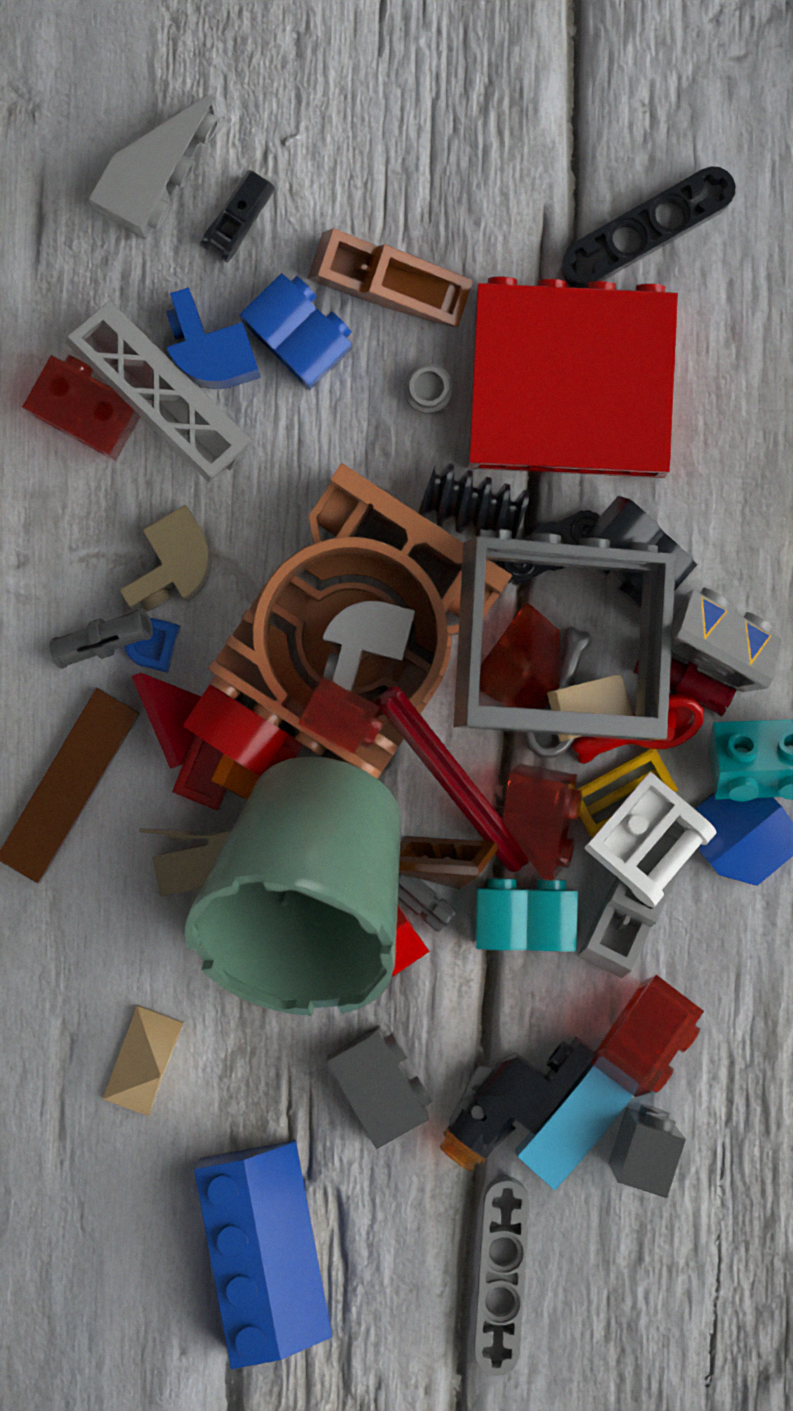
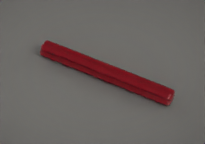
M392 686L385 693L379 695L377 698L378 707L485 841H496L497 852L495 854L510 872H518L522 866L527 865L530 861L528 851L401 689Z

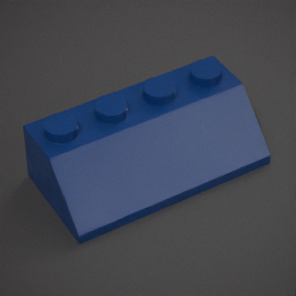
M296 1140L199 1158L194 1172L231 1369L279 1361L332 1338Z

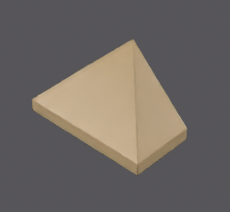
M137 1005L103 1100L149 1116L184 1022Z

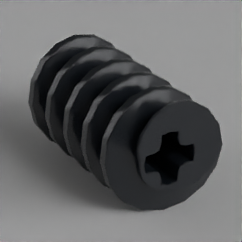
M449 463L440 474L435 473L434 466L418 513L427 518L433 510H436L437 526L443 527L452 516L455 517L456 533L462 534L469 524L473 523L474 538L480 537V530L489 531L490 529L498 531L501 529L511 531V537L515 540L529 502V491L523 490L512 501L510 484H503L498 492L493 494L492 478L485 477L477 488L473 487V471L467 470L456 481L454 480V465Z

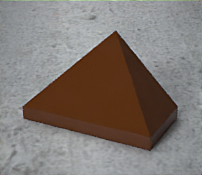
M405 836L400 842L399 873L460 890L481 874L497 852L496 841Z

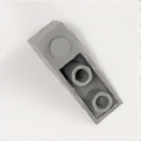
M208 94L114 154L88 198L93 209L144 239H147L152 228L159 230L171 210V204L167 201L176 185L181 188L184 187L194 170L196 162L192 157L201 142L207 145L217 130L220 118L216 116L218 111L214 98Z

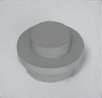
M429 363L422 364L410 371L406 377L404 394L407 402L413 409L421 413L432 414L441 411L449 404L453 395V382L449 373L441 366Z

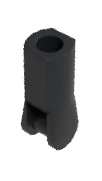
M248 170L223 209L206 230L200 246L205 249L211 246L223 254L222 260L228 263L275 191V187L254 171ZM227 219L239 226L233 237L221 230Z

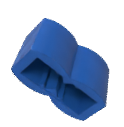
M281 273L239 314L240 320L308 390H311L352 350V344L347 339L352 332L334 312L331 311L325 316L313 305L312 302L317 296L301 278L296 276L290 281Z

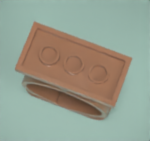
M341 463L331 477V483L308 516L314 544L305 546L278 567L262 587L249 610L245 611L241 617V622L233 634L229 635L225 641V646L216 660H213L207 669L216 674L210 682L234 699L240 700L242 695L246 694L258 703L253 709L256 714L280 728L287 721L300 730L295 739L315 753L322 755L326 748L343 758L342 762L354 765L378 779L404 738L378 707L377 698L358 703L339 702L324 697L310 688L299 676L293 665L289 653L288 634L271 624L272 615L275 613L297 628L296 647L301 663L315 681L330 689L331 684L322 682L330 653L339 655L341 651L339 645L323 641L324 633L330 622L341 611L360 602L378 601L397 605L383 591L368 584L358 582L339 583L320 592L298 576L306 570L323 582L339 576L358 575L373 578L384 583L401 597L408 609L415 611L413 621L416 631V643L434 655L431 665L408 650L407 644L402 662L363 652L351 694L370 692L382 685L387 688L396 686L401 689L421 714L443 679L450 658L452 636L458 635L459 624L447 626L446 612L449 611L459 618L463 542ZM372 514L375 520L404 538L406 544L400 551L383 542L355 537L367 517ZM319 526L336 536V538L322 541ZM425 552L452 571L459 572L442 599L426 572L411 559L414 553ZM486 560L483 619L512 577L510 573L490 560Z

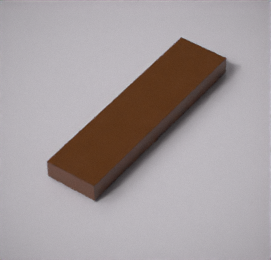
M95 689L0 849V862L35 883H41L141 714L140 712L103 690Z

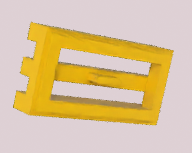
M656 749L644 751L567 794L580 820L586 827L590 838H593L612 816L610 815L595 824L591 815L631 794L649 772L585 806L582 798L650 761L654 769L649 772L660 778L674 792L678 791Z

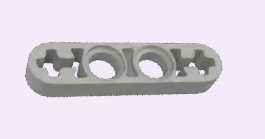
M509 1176L498 1177L491 1181L486 1187L483 1198L474 1350L479 1367L487 1374L494 1376L505 1375L512 1371L517 1365L520 1356L529 1198L524 1185L516 1178ZM505 1188L512 1189L513 1197L520 1199L519 1204L511 1205L509 1216L510 1225L520 1223L518 1230L504 1225L490 1228L491 1221L501 1224L500 1205L492 1201L493 1197H501ZM506 1237L516 1243L518 1250L512 1261L501 1264L495 1262L490 1257L489 1248L494 1240ZM503 1287L512 1292L514 1303L508 1311L496 1313L487 1307L486 1297L494 1288ZM485 1321L498 1326L513 1323L512 1329L502 1326L503 1346L506 1349H510V1353H502L500 1361H491L490 1352L483 1351L484 1347H492L494 1334L493 1325L483 1327Z

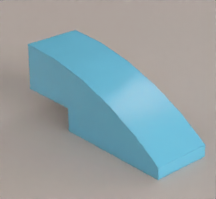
M613 1036L592 1059L537 1133L533 1134L530 1132L515 1149L517 1157L555 1191L621 1113L651 1070Z

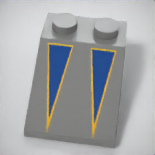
M703 587L700 593L695 590L687 592L673 616L671 652L697 664L699 668L742 692L769 688L774 678L781 640L770 633L773 627L772 624L750 612H746L744 617L739 616L726 608L729 600L708 588Z

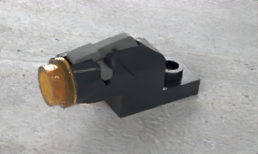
M575 1036L570 1044L562 1041L550 1055L546 1065L551 1069L546 1075L516 1052L500 1059L495 1066L479 1065L449 1119L450 1125L443 1132L446 1138L439 1147L457 1164L471 1171L477 1163L483 1164L493 1149L516 1129L513 1125L515 1121H518L533 1134H536L595 1057V1052L589 1045Z

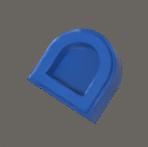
M150 618L153 628L151 639L142 640L124 647L127 655L134 663L168 673L181 626Z

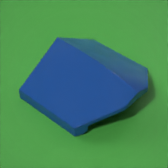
M713 792L694 808L716 830L715 836L707 845L700 844L699 851L720 876L758 886L793 857V821L774 797L754 798L749 801L738 802L732 799L715 800Z

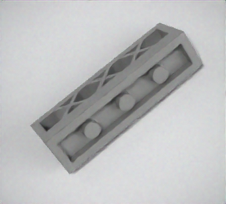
M108 301L67 336L66 344L208 483L225 467L230 471L244 458L252 439L111 301ZM92 335L109 353L96 352L85 339ZM110 365H116V371ZM124 368L145 388H133L124 380ZM146 400H152V406ZM159 402L180 423H168L160 415ZM180 434L187 435V440ZM195 437L217 458L213 463L210 464L195 449Z

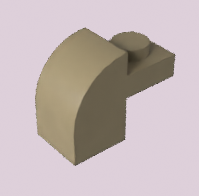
M185 504L143 529L162 565L120 589L130 608L136 610L143 606L144 610L149 612L170 600L172 597L168 591L174 587L177 588L182 598L189 602L206 584L212 564L210 546L198 522Z

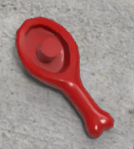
M671 693L669 694L667 739L646 741L581 736L575 738L570 746L576 753L577 761L581 764L589 763L597 755L623 745L634 744L659 750L677 747L688 741L698 732L704 723V708L692 696Z

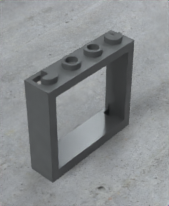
M501 529L498 531L480 530V537L477 536L463 542L453 727L646 741L667 739L676 554L658 552V546L648 545L649 543L646 542L628 543V550L610 548V540L602 538L579 539V545L561 544L560 535L543 533L530 534V541L511 539V531ZM486 560L643 573L636 716L478 705Z

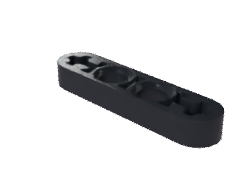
M710 166L704 168L575 241L567 248L562 259L561 270L564 278L570 285L576 288H586L588 282L603 281L716 217L728 208L735 195L736 185L733 177L727 170L721 167ZM708 180L712 186L720 183L723 187L719 195L720 202L716 203L714 198L707 197L697 203L695 210L699 215L694 216L689 200L702 193L705 187L704 181ZM682 192H688L689 200L684 194H682ZM673 203L681 209L683 221L678 227L665 228L657 221L656 209L662 204ZM623 227L634 229L641 239L640 247L630 253L618 250L613 242L614 232ZM602 239L606 254L615 263L609 265L607 256H604L593 264L592 275L588 276L584 270L575 272L572 267L577 260L576 254L581 253L584 258H590L597 254L601 246L596 241Z

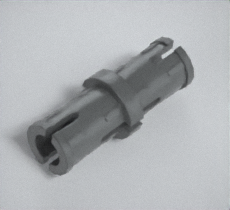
M142 608L108 621L99 618L90 621L85 629L62 637L52 638L50 641V652L54 662L61 669L95 656L104 659L114 655L115 649L151 639L153 636L152 623L148 614Z

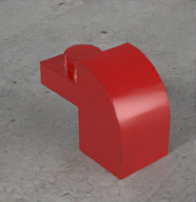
M209 684L183 724V727L259 776L279 762L296 758L303 747V744L293 736L268 722L211 684Z

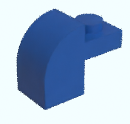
M189 287L170 293L175 308L167 310L166 314L175 339L184 337L185 341L168 346L167 349L175 365L193 383L209 389H227L261 378L243 322L205 334Z

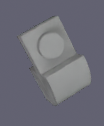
M366 601L351 605L336 615L328 625L323 636L324 642L342 646L339 655L330 653L322 682L331 684L329 695L350 700L363 652L402 662L415 611L388 603Z

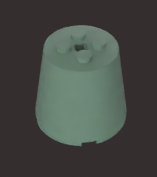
M322 757L288 759L268 768L259 777L195 898L186 920L185 939L188 949H195L204 961L202 970L207 976L227 991L248 1002L279 1012L307 1016L313 1015L314 1007L337 1006L341 1014L351 1012L370 1004L386 990L392 978L395 964L401 840L400 807L390 790L376 777L354 765Z

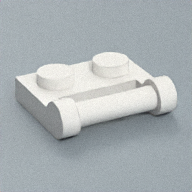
M649 772L584 849L625 883L642 903L653 908L663 898V888L700 844L707 845L715 836L716 830L707 819L652 772ZM676 820L683 826L685 832L647 876L636 866Z

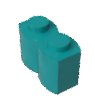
M491 877L487 878V887H475L474 947L476 949L576 951L578 891L566 889V880L536 879V888L516 887V878Z

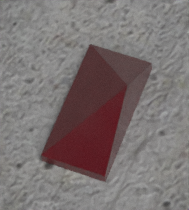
M141 672L131 676L170 769L182 766L195 736L194 733L183 727V724L201 696Z

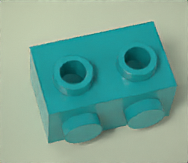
M793 719L713 722L708 751L715 800L732 799L738 802H745L754 798L782 797L793 800Z

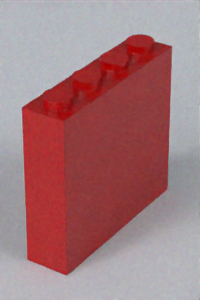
M496 276L488 278V283H478L468 469L665 478L670 473L678 293L665 292L666 287L660 284L636 285V291L616 290L615 283L606 281L588 282L586 288L567 287L566 281L559 279H541L537 281V286L517 285V279L512 277Z

